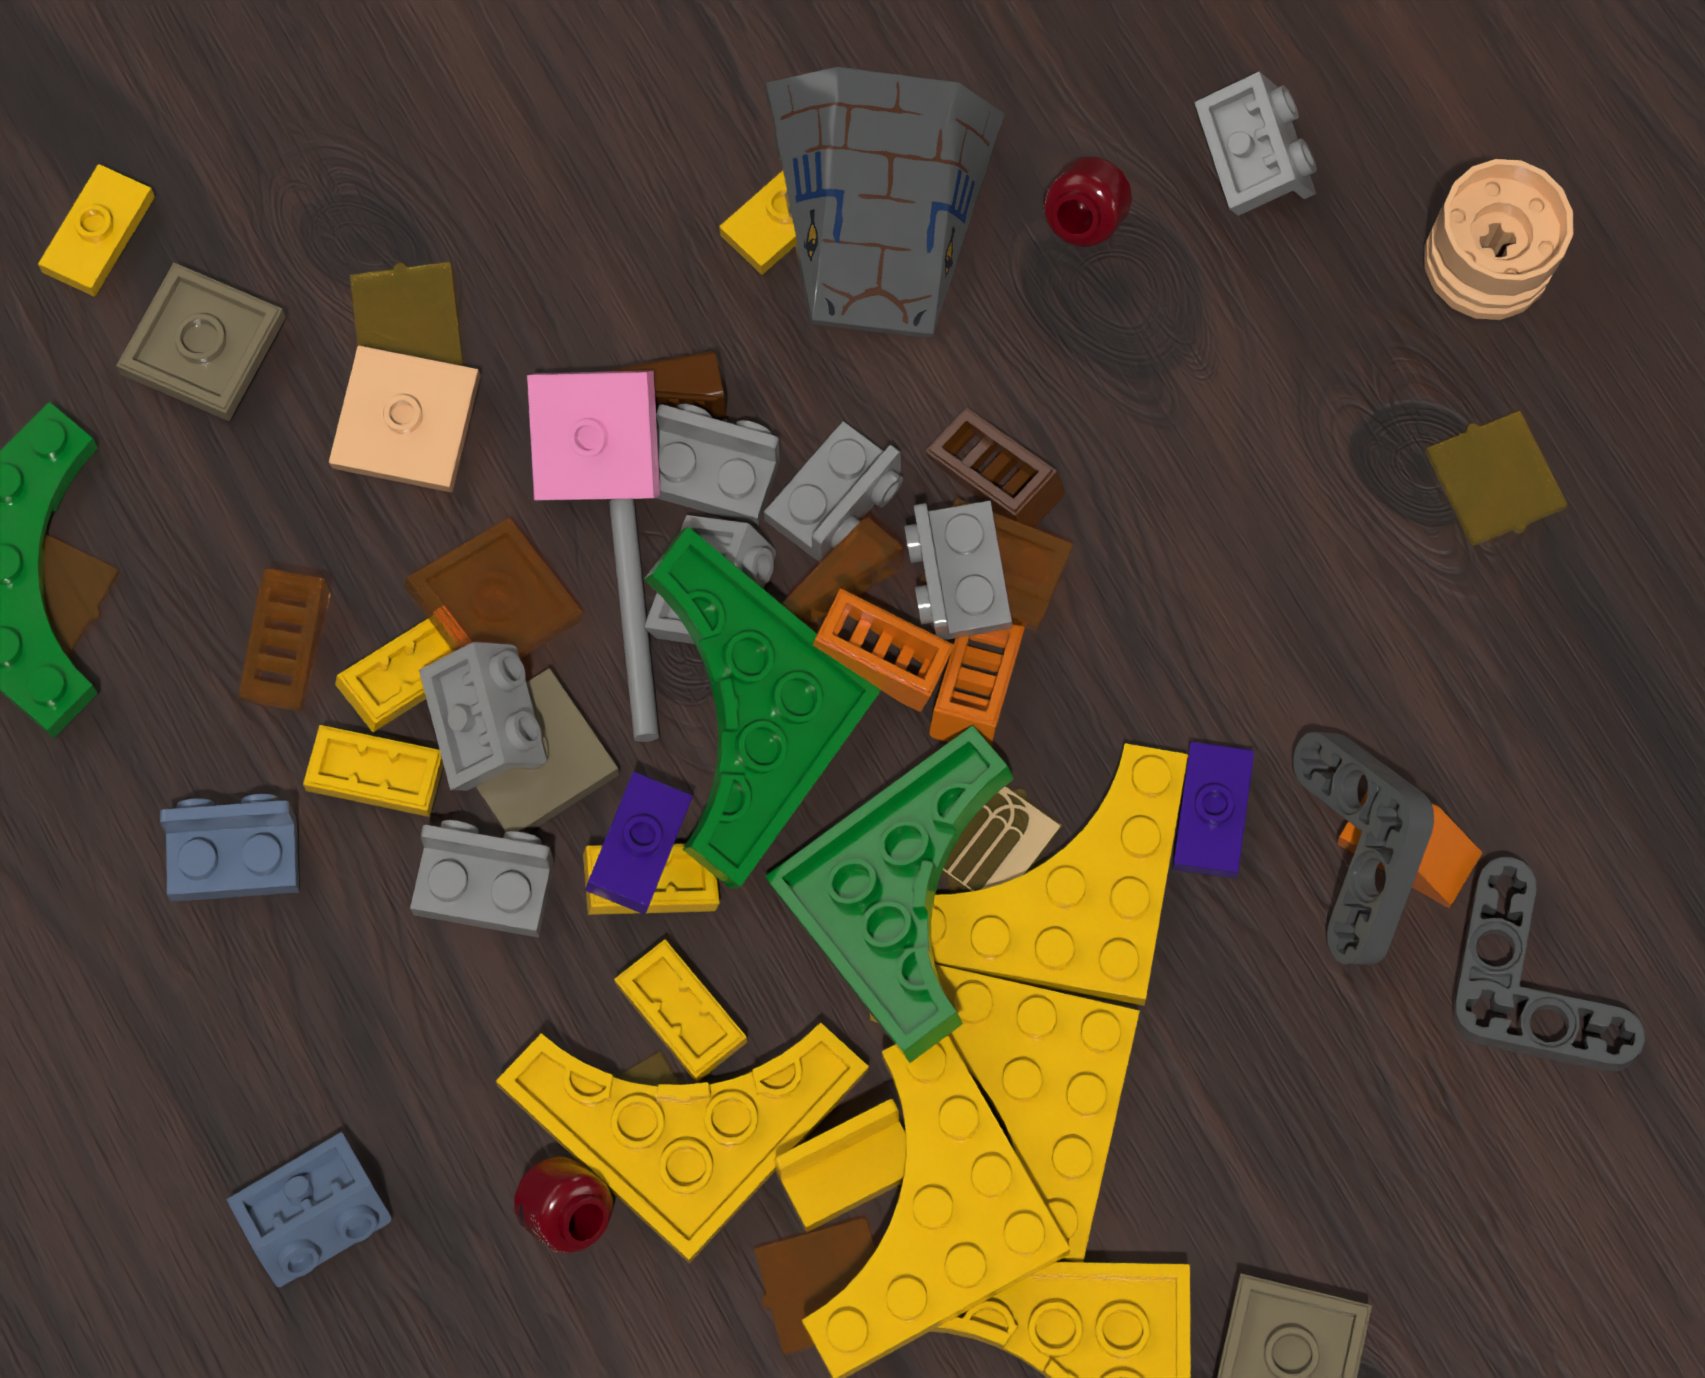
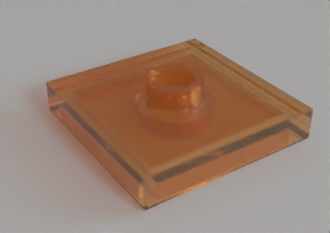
M510 518L408 576L404 587L453 652L472 642L512 644L517 648L519 658H522L580 623L583 614Z

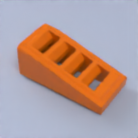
M841 588L812 644L889 696L920 713L929 700L955 646ZM848 615L858 621L849 642L837 637ZM869 629L880 636L872 653L860 648ZM890 644L901 650L895 664L883 660ZM911 658L922 663L917 676L906 671Z
M1012 623L1013 628L955 638V646L951 652L933 711L929 735L932 738L949 743L973 725L992 747L1024 634V626ZM969 640L1005 648L1004 655L968 646ZM962 664L998 672V675L993 676L964 668ZM955 688L990 696L991 699L987 700L957 692Z

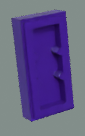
M1197 742L1190 743L1173 870L1237 879L1254 758L1253 750Z
M633 772L585 891L645 915L693 796Z

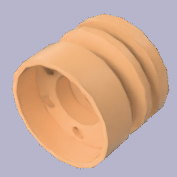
M1494 159L1471 167L1454 182L1424 245V269L1434 291L1452 309L1475 319L1502 320L1523 313L1543 294L1573 237V210L1563 188L1544 170L1521 160Z

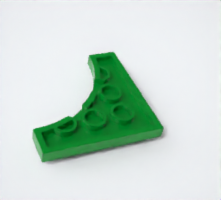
M48 402L0 450V693L54 739L98 693L93 685L68 659L51 627L43 598L45 596V551L42 546L51 512L57 511L69 485L98 447L90 435L51 402Z
M686 527L677 534L644 578V581L666 601L692 637L705 665L716 706L718 748L713 784L703 814L683 851L733 890L742 886L881 690L813 646L812 644L817 633L691 528Z
M973 725L765 876L773 891L909 1063L963 1024L957 1011L944 993L934 964L931 944V918L934 897L947 859L962 832L985 804L1014 780L1007 764Z

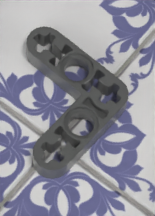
M1310 732L1299 740L1295 748L1293 764L1297 780L1309 792L1362 831L1329 921L1327 930L1328 946L1336 961L1344 965H1374L1383 960L1389 950L1432 834L1434 810L1430 800L1423 792L1347 736L1339 733ZM1329 766L1338 767L1335 773L1328 772ZM1364 774L1368 781V794L1365 803L1361 805L1358 800L1357 788L1359 780ZM1382 862L1385 868L1386 881L1382 892L1379 894L1375 886V872L1378 864Z
M1500 857L1490 861L1482 869L1474 888L1452 1009V1021L1457 1032L1469 1042L1491 1048L1601 1071L1618 1072L1628 1068L1637 1059L1645 1043V1030L1640 1020L1632 1012L1621 1007L1520 987L1536 896V878L1532 870L1523 861L1516 858ZM1501 875L1512 877L1513 888L1522 891V894L1513 895L1507 908L1505 920L1493 918L1497 909L1499 893L1498 890L1488 887V884H1497ZM1481 913L1485 914L1486 916H1488V917H1490V918H1489V919H1482V918H1481ZM1518 920L1519 927L1509 921ZM1489 934L1504 937L1512 948V959L1500 967L1485 964L1477 954V941ZM1479 998H1486L1491 1000V1011L1510 1016L1514 1010V1003L1524 1005V1009L1517 1022V1035L1507 1033L1512 1020L1495 1017L1490 1020L1487 1027L1476 1025V1014L1466 1011V1007H1475ZM1542 1009L1557 1012L1566 1024L1565 1036L1556 1042H1544L1538 1039L1530 1028L1531 1016ZM1579 1016L1589 1019L1584 1030L1585 1032L1604 1034L1609 1025H1616L1620 1027V1038L1630 1041V1045H1622L1617 1054H1610L1606 1052V1041L1586 1036L1582 1042V1049L1574 1048L1572 1043L1580 1028Z

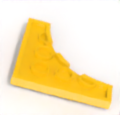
M1125 743L1119 768L1101 806L1085 828L1064 849L1028 873L1000 885L972 892L935 895L931 918V944L934 964L1030 986L1145 1006L1188 754Z
M935 964L944 993L963 1022L960 1027L948 1036L970 1075L978 1083V1088L993 1107L1003 1127L1006 1128L1017 1157L1070 1247V1255L1057 1262H1084L1140 1011ZM870 1014V1021L878 1023Z
M819 1023L806 1037L789 1050L769 1062L752 1069V1072L709 1085L706 1082L686 1085L658 1084L657 1087L614 1078L612 1074L585 1064L563 1051L541 1033L496 1080V1084L575 1159L606 1183L608 1189L690 1264L776 1171L774 1159L799 1146L864 1077L869 1070V1066L822 1023Z
M946 1036L911 1063L908 1062L896 1045L882 1051V1059L894 1082L905 1124L906 1160L899 1201L890 1225L867 1264L844 1290L825 1306L802 1320V1324L831 1378H846L1070 1255L1069 1245L949 1036Z
M1055 1262L930 1332L949 1333L995 1346L1021 1359L1046 1378H1191L1190 1264Z

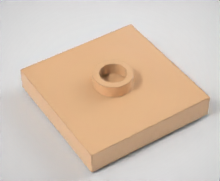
M358 346L329 465L332 469L452 493L481 377L479 370Z

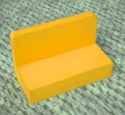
M893 1099L887 1100L774 1159L777 1177L806 1233L903 1183L906 1160V1133L899 1121V1110Z

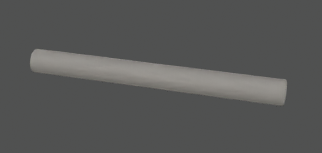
M612 499L609 502L633 735L634 740L637 742H650L659 738L649 636L648 631L644 628L647 617L634 499Z

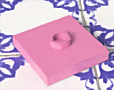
M654 370L533 373L527 375L534 500L643 499L660 496Z

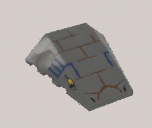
M833 67L766 82L764 90L767 105L772 110L775 133L773 135L778 160L782 162L787 188L785 193L789 217L793 219L797 239L795 250L809 323L812 325L931 339L1005 113L959 82L846 67Z

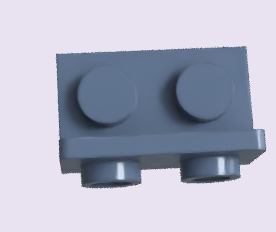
M253 794L243 797L241 804L216 805L214 801L208 799H187L178 802L175 809L160 810V824L166 833L167 896L171 902L300 893L298 821L288 801H280L278 796L271 794Z
M342 1132L226 1199L254 1253L277 1287H282L294 1279L308 1274L316 1266L353 1244L367 1239L372 1233L386 1226L392 1220Z

